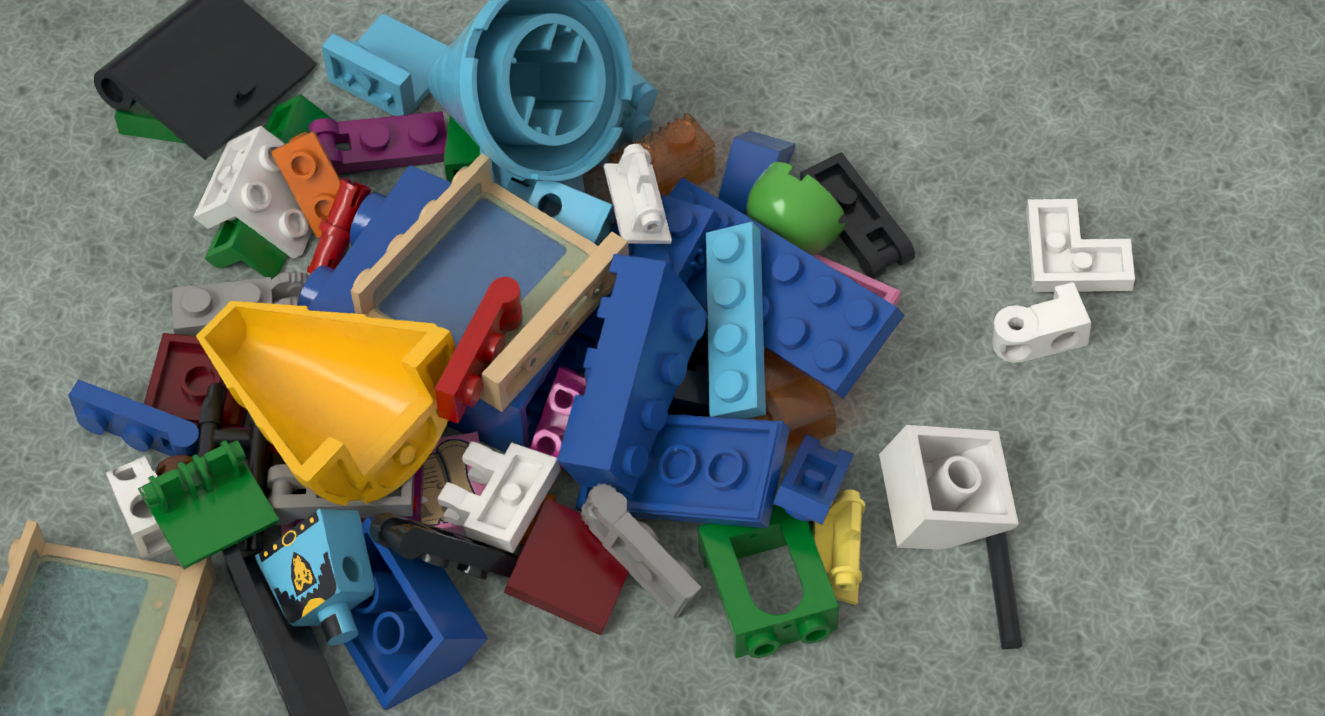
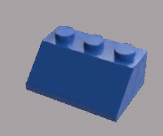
M367 517L362 523L375 589L373 595L351 609L358 635L344 643L382 708L387 710L461 671L487 641L488 637L444 568L425 562L418 557L406 559L395 553L392 548H386L372 540L369 533L370 524L375 517Z

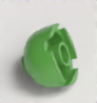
M773 162L759 176L749 192L746 205L747 217L812 256L821 253L846 228V223H839L840 218L844 215L841 206L830 192L808 174L800 181L788 174L794 166L783 162Z

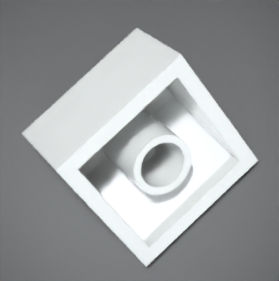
M906 425L879 454L897 548L935 550L952 548L1012 530L1019 525L999 431Z

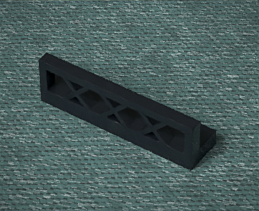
M237 543L222 550L228 574L288 715L350 716L311 626H292L287 622L257 563L255 555L261 551L243 558Z

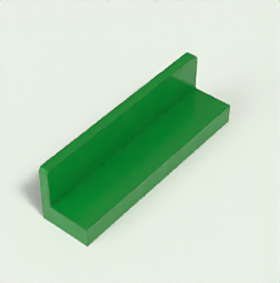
M300 94L274 107L265 129L284 144H287L290 139L303 132L308 134L309 125L313 121L322 118H333ZM236 218L232 221L226 220L220 224L204 259L221 269L242 260L264 277H271L272 280L281 272L288 255Z

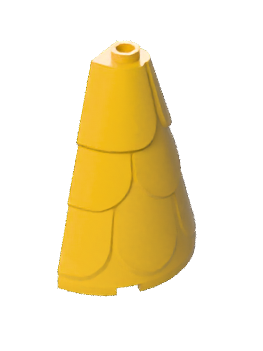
M230 301L196 335L234 399L240 406L248 410L261 433L275 446L295 478L304 487L334 504L347 506L348 502L361 500L368 504L398 489L427 460L447 425L448 420L439 417L435 387L448 365L456 346L451 332L443 327L436 326L434 323L366 317L365 314L309 311L307 306Z

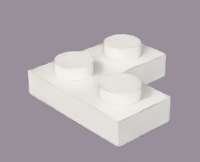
M1028 199L1026 216L1033 292H1054L1056 286L1071 282L1075 283L1078 292L1133 291L1135 274L1131 239H1081L1077 199Z

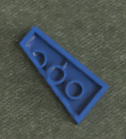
M614 254L609 269L610 273L617 275L611 298L602 296L597 317L604 320L597 349H587L583 364L587 384L584 395L578 394L574 397L557 461L581 486L593 488L598 483L600 485L604 483L606 485L611 484V487L616 488V492L632 495L639 477L643 475L647 468L648 456L658 432L666 423L668 409L678 385L685 378L687 364L697 340L704 333L708 314L667 261Z

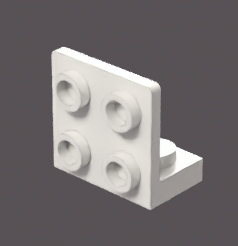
M262 126L228 141L193 218L207 229L226 220L232 221L238 218L291 258L302 256L313 231L271 154L272 150L285 144Z

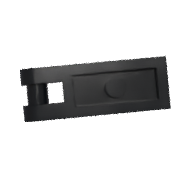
M842 152L800 172V181L808 174L830 192L841 206L844 215L840 218L839 223H846V228L839 236L857 258L859 266L866 276L875 279L885 274L886 267L896 262L898 265H903L915 258V251L909 238ZM882 238L886 246L877 250L871 242Z
M383 512L378 514L370 524L369 533L373 541L386 548H392L395 553L406 559L418 557L425 562L446 569L451 560L459 563L457 566L458 570L484 580L487 579L489 572L510 577L518 559L500 548L469 538L466 535L391 513Z

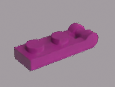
M443 111L339 122L330 118H322L313 121L309 125V133L315 131L337 174L444 162L447 133ZM349 143L350 150L341 151L336 148V144Z

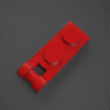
M499 277L495 279L488 287L435 387L439 417L459 424L467 406L474 407L477 404L483 390V371L504 350L506 332L514 331L522 324L523 310L520 304V286L513 278Z

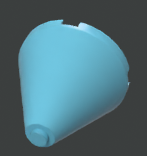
M489 0L434 62L429 71L428 86L434 99L486 155L502 169L523 179L562 181L588 172L606 157L617 142L623 130L620 127H616L622 102L631 101L633 71L630 51L623 30L615 15L603 0Z

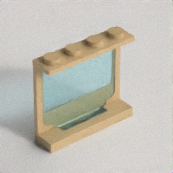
M481 153L469 167L465 166L456 173L451 186L437 200H431L425 205L419 215V219L405 234L397 235L390 242L386 253L371 269L367 268L358 275L351 289L355 314H365L366 317L434 323L436 326L443 327L451 332L457 348L490 284L499 277L513 278L520 286L523 322L516 330L506 332L504 350L483 371V390L480 399L503 412L597 308L602 296L606 297L613 290L617 275L609 272L614 254L629 256L628 241L611 231L599 246L494 183L490 158Z
M27 520L21 538H16L12 542L8 556L9 570L4 584H0V716H171L217 577L211 556L183 570L181 566L47 543L38 522Z

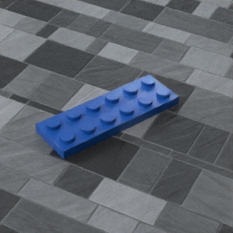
M682 177L668 197L714 209L722 219L717 230L748 222H753L761 230L764 349L844 399L905 315L890 302ZM695 256L694 261L698 263L700 257ZM707 261L703 269L694 270L686 284V287L706 312H708Z

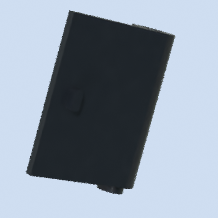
M188 0L94 74V85L100 97L110 107L118 111H126L138 102L200 157L206 160L305 78L316 67L317 63L243 0Z

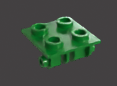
M224 440L220 442V447L204 454L201 458L195 454L191 456L192 462L185 465L181 461L177 463L178 469L170 470L156 478L152 475L148 477L149 483L138 488L139 493L183 570L280 522L244 461L246 460L245 453L237 440L230 444Z

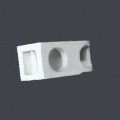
M1071 282L1056 286L1054 288L1053 300L1035 304L1028 308L1013 305L1001 309L996 314L993 325L992 344L997 356L1004 361L1016 363L1087 346L1089 344L1091 321L1075 283Z
M145 456L106 472L114 496L142 560H148L171 550L169 543L138 491L139 487L149 483L148 477L152 475L155 478L157 477Z

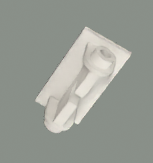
M640 144L628 145L624 149V154L621 156L619 164H604V171L620 236L627 240L628 243L671 244L672 239L653 165L650 164V153L643 149Z

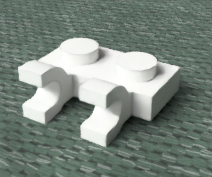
M471 441L462 456L463 463L472 466L467 474L469 480L484 484L486 487L481 496H478L447 482L437 498L440 505L448 507L443 515L445 521L463 526L466 536L514 553L561 470L557 461L558 458L514 443L510 444L504 455L482 444Z

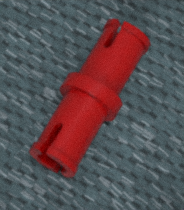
M341 178L340 186L328 218H322L319 229L322 231L311 263L307 267V272L312 274L321 265H326L333 269L337 268L346 255L350 244V229L354 216L361 203L371 192L369 187L354 181V184H351L350 179Z

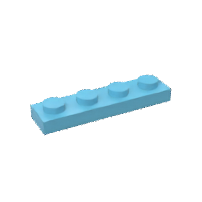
M753 222L706 232L710 417L748 419L766 415L761 230Z

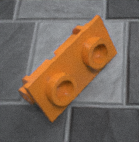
M312 131L308 134L303 132L289 140V143L272 150L271 154L316 238H319L322 234V231L319 229L322 218H328L340 186V178L315 131Z

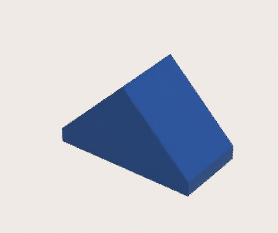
M751 130L734 137L718 199L747 216L746 205L748 195L754 183L773 162L788 164L795 150V143Z

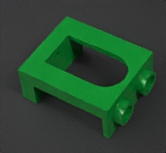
M774 505L768 528L720 524L698 526V551L704 568L709 567L733 635V652L736 658L750 655L752 658H763L775 653L782 645L800 640L805 644L816 643L827 638L832 631L838 630L839 605L807 521L798 520L790 516L783 507ZM787 546L802 586L803 597L800 604L786 614L773 615L765 613L756 607L752 601L737 559Z

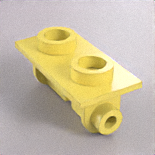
M843 490L840 492L839 498L832 502L823 525L813 521L812 536L836 599L856 605L858 604L859 583L862 581V572L859 569L862 514L865 512V502L860 499L861 494L858 491Z

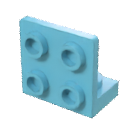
M382 14L357 42H349L332 34L322 45V52L328 82L394 116L412 114L430 93L428 86L429 71L434 62L449 46L388 15Z

